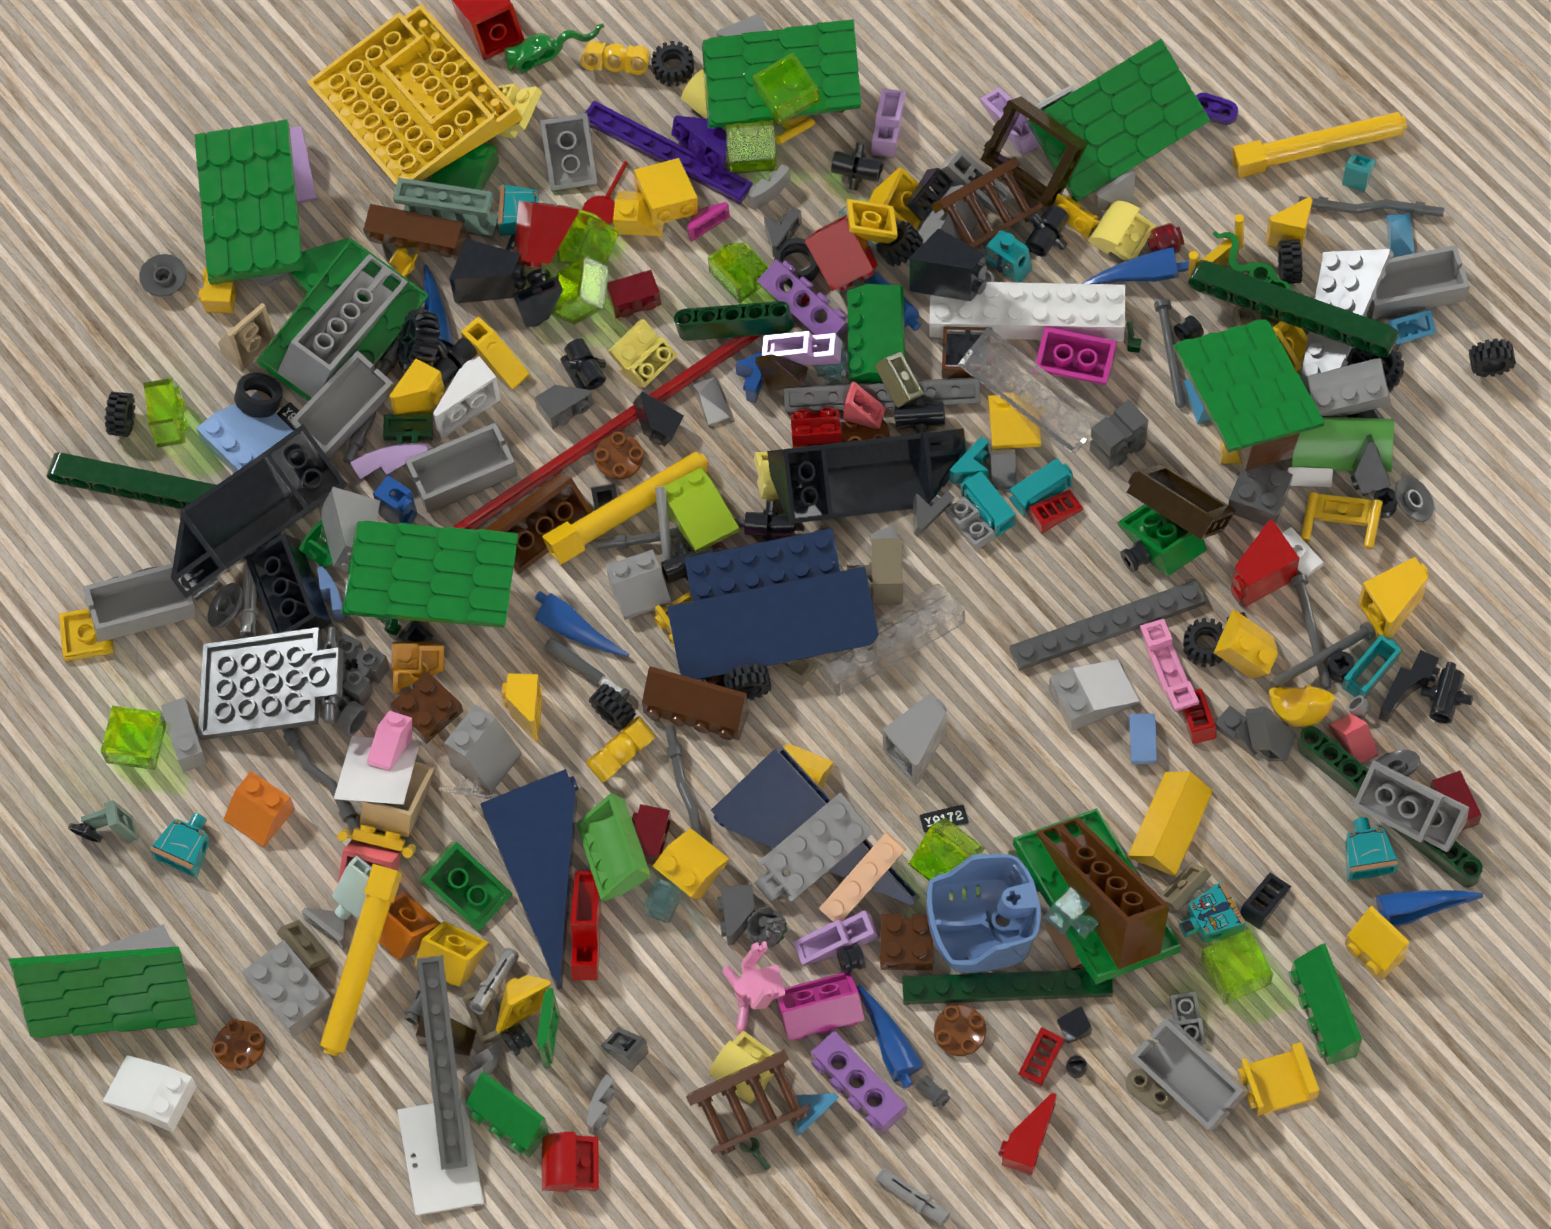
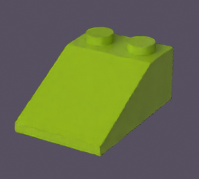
M702 468L665 485L668 516L695 552L704 550L740 532L739 526L722 497Z

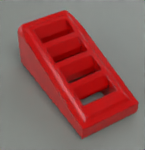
M1069 489L1028 508V516L1042 534L1083 511V507ZM1068 498L1074 507L1069 508L1064 500ZM1060 503L1065 511L1061 512L1057 504ZM1051 507L1055 511V515H1052L1049 511ZM1044 512L1048 518L1044 519L1041 513Z
M1202 688L1194 690L1200 703L1181 709L1192 744L1216 738V726Z
M1041 1027L1018 1075L1042 1086L1065 1042V1038ZM1045 1038L1055 1043V1047L1052 1048L1042 1043V1039ZM1040 1047L1050 1052L1051 1055L1048 1058L1036 1052V1050ZM1033 1056L1046 1062V1066L1043 1067L1031 1061ZM1028 1066L1041 1071V1076L1039 1077L1027 1071Z

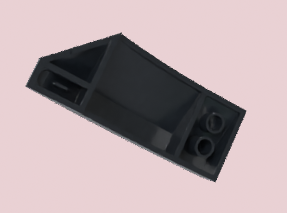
M304 424L221 483L182 508L171 580L185 598H188L323 504L332 487L343 489L347 486L346 481Z
M964 428L771 450L767 451L771 480L788 523L794 524L913 509V499L916 494L929 504L940 489L945 487L949 481L950 469L966 453Z

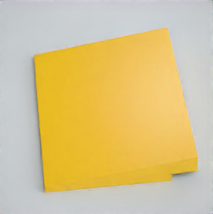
M422 4L404 17L400 12L307 81L313 91L395 185H397L398 178L424 180L523 120L517 108Z

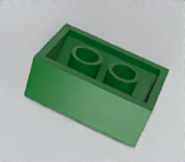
M485 1072L480 1074L466 1102L469 1112L468 1116L479 1125L482 1122L489 1127L488 1131L498 1140L504 1138L510 1143L508 1146L516 1154L521 1156L524 1153L530 1158L541 1145L542 1138L550 1134L545 1117Z

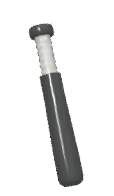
M551 638L546 642L544 646L545 651L597 686L608 684L616 692H620L622 697L626 699L629 697L630 691L628 689H622L614 684L603 673L556 639Z

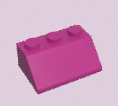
M1045 327L1034 371L1107 385L1115 359L1117 341Z
M839 973L784 988L785 996L776 998L788 1040H801L814 1033H827L833 1030V1028L853 1026L865 1020L859 993L850 973Z

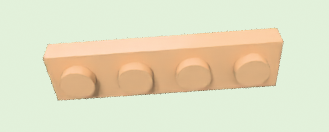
M886 832L820 906L819 910L833 922L838 919L844 921L903 854L906 848L889 832Z

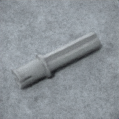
M246 568L244 571L242 610L239 611V616L241 617L240 636L249 638L256 636V618L259 617V612L256 610L257 589L249 568Z

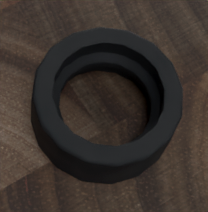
M793 238L780 244L775 251L774 261L777 259L783 262V259L792 253L808 255L811 259L810 267L794 273L799 278L804 276L810 282L813 281L819 273V267L807 247L805 239ZM791 279L785 282L786 284L793 286V282Z
M248 373L238 381L234 401L243 413L251 417L265 418L275 414L279 409L283 389L276 379L267 374ZM246 391H262L269 395L271 399L257 400L250 397Z

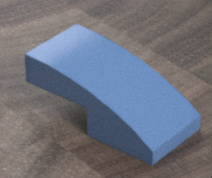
M317 567L323 600L331 599L336 621L346 619L345 615H341L343 604L333 579L323 567Z
M1129 714L1131 764H1157L1155 714Z

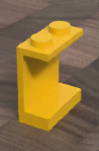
M1302 1042L1292 1044L1289 1052L1248 1063L1247 1058L1241 1059L1240 1069H1237L1238 1078L1250 1091L1246 1095V1100L1249 1108H1254L1256 1116L1318 1098L1320 1090Z

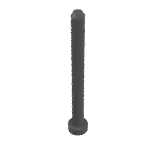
M1161 299L1154 303V308L1160 315L1175 405L1178 408H1183L1185 400L1177 355L1173 350L1174 338L1169 310L1172 308L1171 301Z
M1297 575L1290 579V583L1293 588H1296L1313 655L1323 649L1306 585L1309 582L1307 575ZM1325 660L1316 666L1322 687L1329 689L1332 683Z
M1368 621L1362 623L1360 630L1274 677L1271 681L1272 686L1279 687L1329 659L1335 652L1343 651L1364 638L1367 640L1376 636L1374 627Z

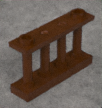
M1016 157L933 203L931 207L935 213L942 209L945 213H948L963 241L979 250L981 249L980 243L996 235L1000 230H1005L1024 219L1025 223L1028 222L1029 216L1043 208V205L1040 203L1031 208L1013 177L1014 172L1012 169L1020 165ZM998 177L1006 182L1023 212L1013 219L994 187L996 184L993 180ZM979 188L982 191H986L1004 223L994 230L975 198V191ZM960 199L968 203L985 234L975 241L956 209V201Z
M785 1049L688 1093L686 1098L690 1106L697 1103L698 1107H702L719 1143L711 1149L713 1155L720 1152L721 1156L735 1150L734 1145L787 1120L792 1119L794 1123L808 1116L806 1112L811 1109L810 1103L800 1106L783 1070L785 1068L784 1063L789 1059ZM768 1070L771 1074H774L791 1110L776 1117L759 1081L761 1079L759 1074ZM744 1081L746 1085H750L767 1121L752 1128L735 1092L737 1090L735 1085ZM720 1092L722 1096H726L743 1132L728 1139L711 1103L713 1101L711 1096Z

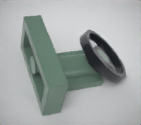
M114 800L104 803L105 809L82 816L81 821L83 823H70L68 826V830L74 834L96 843H101L103 839L96 829L107 825L127 842L138 839L133 816Z

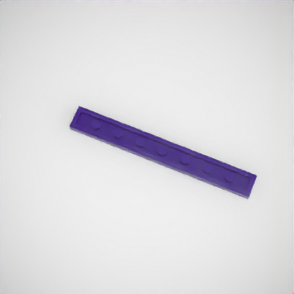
M595 100L585 111L589 115L591 127L660 163L679 158L689 178L738 204L743 202L753 186L751 181L724 168L723 173L719 174L696 154L692 153L691 150Z

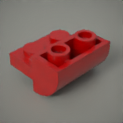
M822 408L820 412H810V410L801 409L790 414L793 448L842 442L839 410L834 411V408Z
M558 1132L542 1138V1191H597L599 1189V1137L576 1135V1132Z

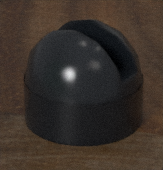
M1078 1055L1070 1057L1066 1063L1068 1075L1073 1078L1083 1077L1087 1071L1086 1060ZM1072 1063H1083V1065H1074L1070 1067V1064Z

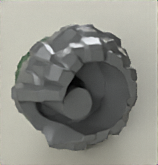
M770 906L758 908L747 919V934L754 943L758 942L759 946L762 945V942H766L767 947L770 948L784 939V933L787 932L786 919L783 914L772 910Z

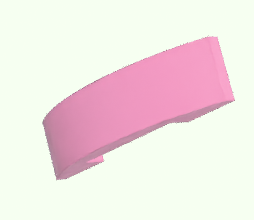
M1160 619L1141 625L1140 630L1152 666L1173 710L1178 711L1198 705V698L1180 664L1165 620Z

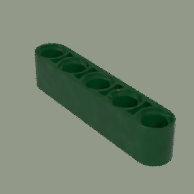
M784 301L686 308L677 311L673 317L678 335L684 341L783 334L791 331L794 327L790 307Z

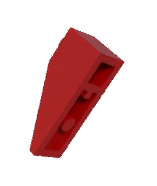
M1051 1093L1010 1133L1008 1141H1002L999 1150V1156H1002V1166L1033 1175L1056 1104L1057 1094Z

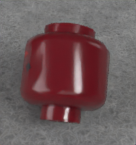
M1167 223L1151 230V238H1148L1147 242L1151 252L1173 247L1176 254L1181 251V246L1184 245V238L1179 226L1175 227L1174 224Z

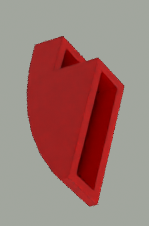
M575 871L570 921L572 981L598 980L601 899L592 871Z

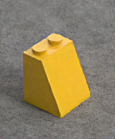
M1416 557L1362 584L1358 605L1374 627L1378 636L1382 635L1386 639H1391L1423 599L1429 573L1423 563L1420 564Z

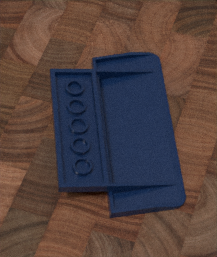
M832 528L685 558L692 601L667 606L679 672L683 676L697 680L725 675L730 669H736V666L739 665L744 667L745 664L752 666L753 663H757V665L770 666L869 646L878 638V629L865 566L844 571L840 570Z

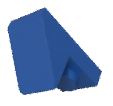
M762 352L740 360L735 364L736 374L746 377L743 385V390L746 391V401L756 403L765 381L755 362L756 357L762 356Z

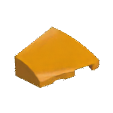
M391 642V681L393 693H398L400 689L413 684L426 671L431 675L443 671L444 645L442 642Z

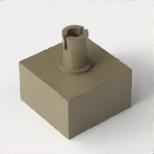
M901 538L871 539L872 562H869V565H847V570L865 566L867 578L872 582L873 606L903 605Z

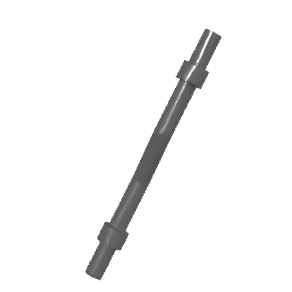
M1299 196V201H1298V202H1300V201H1302V200H1304V199H1306V198H1308V197ZM1319 196L1318 199L1312 198L1311 206L1312 208H1317V211L1326 212V210L1353 214L1382 209L1411 212L1415 216L1421 217L1424 215L1443 217L1444 214L1443 207L1425 205V202L1416 201V203L1388 199L1351 204L1331 201L1327 197Z
M399 338L394 341L390 350L385 352L381 360L382 365L379 370L386 377L390 369L394 368L398 361L397 349ZM376 411L358 429L357 433L352 435L348 443L349 448L343 458L344 463L351 465L350 462L354 460L357 452L362 450L366 442L365 437L375 419Z
M744 518L734 519L739 528L745 526ZM677 527L670 529L671 538L683 536ZM660 531L630 536L620 534L615 535V538L596 540L597 550L615 547L618 550L628 548L629 545L661 541Z
M668 726L665 728L668 742L666 750L668 758L672 761L676 785L688 810L691 828L703 837L698 808L686 784L681 756H683L682 747L678 744L675 726Z
M293 728L282 729L285 742L288 746L292 747L303 770L326 786L334 799L338 786L336 781L311 763L300 743L301 737L297 730H293ZM334 799L340 810L339 815L342 821L348 824L353 833L355 828H360L355 818L357 816L355 810L351 805H348L346 800Z

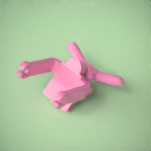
M758 942L751 945V950L742 961V978H739L730 966H725L722 970L723 975L734 988L735 997L738 1001L739 1014L736 1030L739 1034L743 1030L747 1031L750 1005L754 1010L764 1009L768 1007L773 999L785 996L778 965L756 969V963L768 950L766 942H762L760 946Z

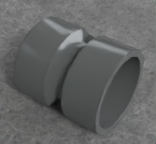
M342 693V698H338L337 707H335L334 723H331V725L337 724V728L348 736H352L362 727L368 710L356 701L351 702L350 697ZM322 706L320 710V718L324 720L325 707Z

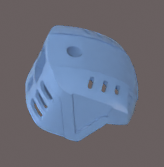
M1009 854L971 855L950 872L938 875L929 881L926 893V911L931 936L937 952L939 951L943 959L956 972L975 973L1017 965L1027 958L1031 945L1039 931L1041 909L1034 881L1027 868L1017 857ZM977 886L980 888L979 897H976ZM963 888L966 890V899L962 898ZM949 893L953 894V901L949 899ZM998 917L1007 919L1008 926H999L995 919Z

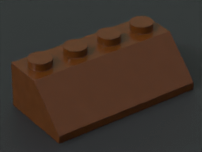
M370 204L363 229L366 237L373 243L382 244L383 242H388L397 248L408 246L422 253H428L429 251L438 252L440 256L448 258L452 255L459 257L466 239H470L461 221Z
M559 473L484 530L518 533L513 570L519 575L549 552L543 540V535L565 522L573 524L593 511L572 477Z
M649 667L642 699L643 713L648 717L670 720L672 724L677 726H691L701 733L712 732L726 740H732V738L740 739L749 714L746 693L655 667Z

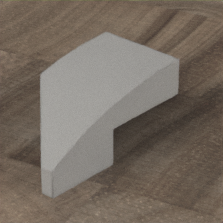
M498 1041L491 1044L486 1050L472 1056L477 1066L462 1077L467 1087L476 1083L482 1072H485L487 1075L493 1072L502 1050Z

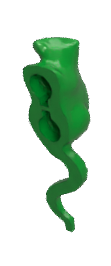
M604 24L597 25L595 30L588 34L566 30L558 36L557 40L544 33L533 34L521 44L505 48L508 70L511 71L516 66L519 72L525 73L538 64L547 63L558 55L566 40L571 38L582 42L593 40L598 35L600 29L604 28Z
M1216 231L1213 232L1217 239L1228 238L1232 242L1228 259L1231 269L1241 273H1248L1249 276L1292 290L1287 282L1277 277L1276 271L1269 264L1262 262H1250L1246 265L1238 264L1236 256L1239 241L1235 234L1231 232L1221 234Z

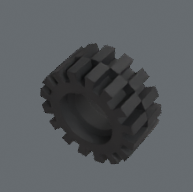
M670 41L671 45H667V42L662 43L663 48L658 46L656 48L657 52L654 51L652 54L653 58H651L655 79L657 81L660 79V83L663 85L667 82L669 87L672 86V83H675V86H680V81L683 84L687 83L686 78L690 80L692 73H694L692 51L689 50L687 45L683 47L682 42L679 41L677 45H675L674 41ZM670 59H677L682 62L681 66L674 69L665 67L664 63Z
M901 221L900 224L896 222L898 234L896 240L888 244L881 242L876 244L877 252L891 266H895V264L900 266L901 262L907 263V259L918 249L917 247L922 245L921 235L908 221L906 223Z
M1300 240L1279 241L1278 270L1280 280L1288 284L1301 283L1303 261Z
M1497 338L1489 341L1488 339L1485 340V343L1479 342L1477 343L1478 346L1473 345L1472 349H1469L1471 370L1477 376L1487 377L1491 375V377H1494L1495 374L1502 375L1504 371L1509 372L1510 368L1513 369L1516 365L1513 344L1509 340L1501 339L1498 341Z
M111 392L108 396L109 399H107V407L105 408L106 433L108 435L128 437L131 435L132 425H134V410L136 409L134 395L132 393Z
M1202 618L1200 623L1197 619L1193 625L1190 624L1187 627V631L1185 630L1183 651L1184 654H1187L1189 661L1194 659L1193 664L1198 665L1201 662V667H1206V663H1209L1210 667L1215 666L1216 661L1218 664L1222 662V658L1214 654V650L1224 628L1222 629L1223 624L1221 622H1218L1216 625L1215 619L1211 618L1210 622H1206V618ZM1202 635H1208L1214 638L1216 645L1210 650H1204L1198 647L1196 640Z
M753 663L752 666L745 664L744 667L739 665L736 666V669H730L723 676L725 688L746 693L747 699L755 700V697L761 698L763 697L762 694L767 695L768 691H771L768 668L763 664L757 665V663Z
M602 684L589 698V703H591L592 708L596 709L595 712L600 714L601 718L606 720L609 725L612 724L615 729L622 730L635 717V710L626 701L627 699L620 695V692H616L608 684Z

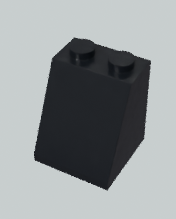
M938 228L909 257V290L915 293L972 301L977 295L983 293L987 285L985 282L987 270L986 254Z
M466 239L449 277L454 302L468 303L513 298L512 294L523 290L527 281V277L524 275L525 266L522 264L521 254Z

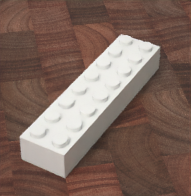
M986 282L987 285L983 293L977 295L972 301L930 295V338H943L944 326L992 328V339L1042 340L1044 328L1049 327L1114 341H1124L1125 285Z

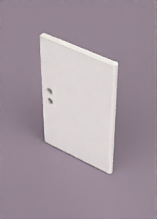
M465 1097L460 1098L468 1167L441 1170L433 1103L397 1110L415 1216L484 1205Z

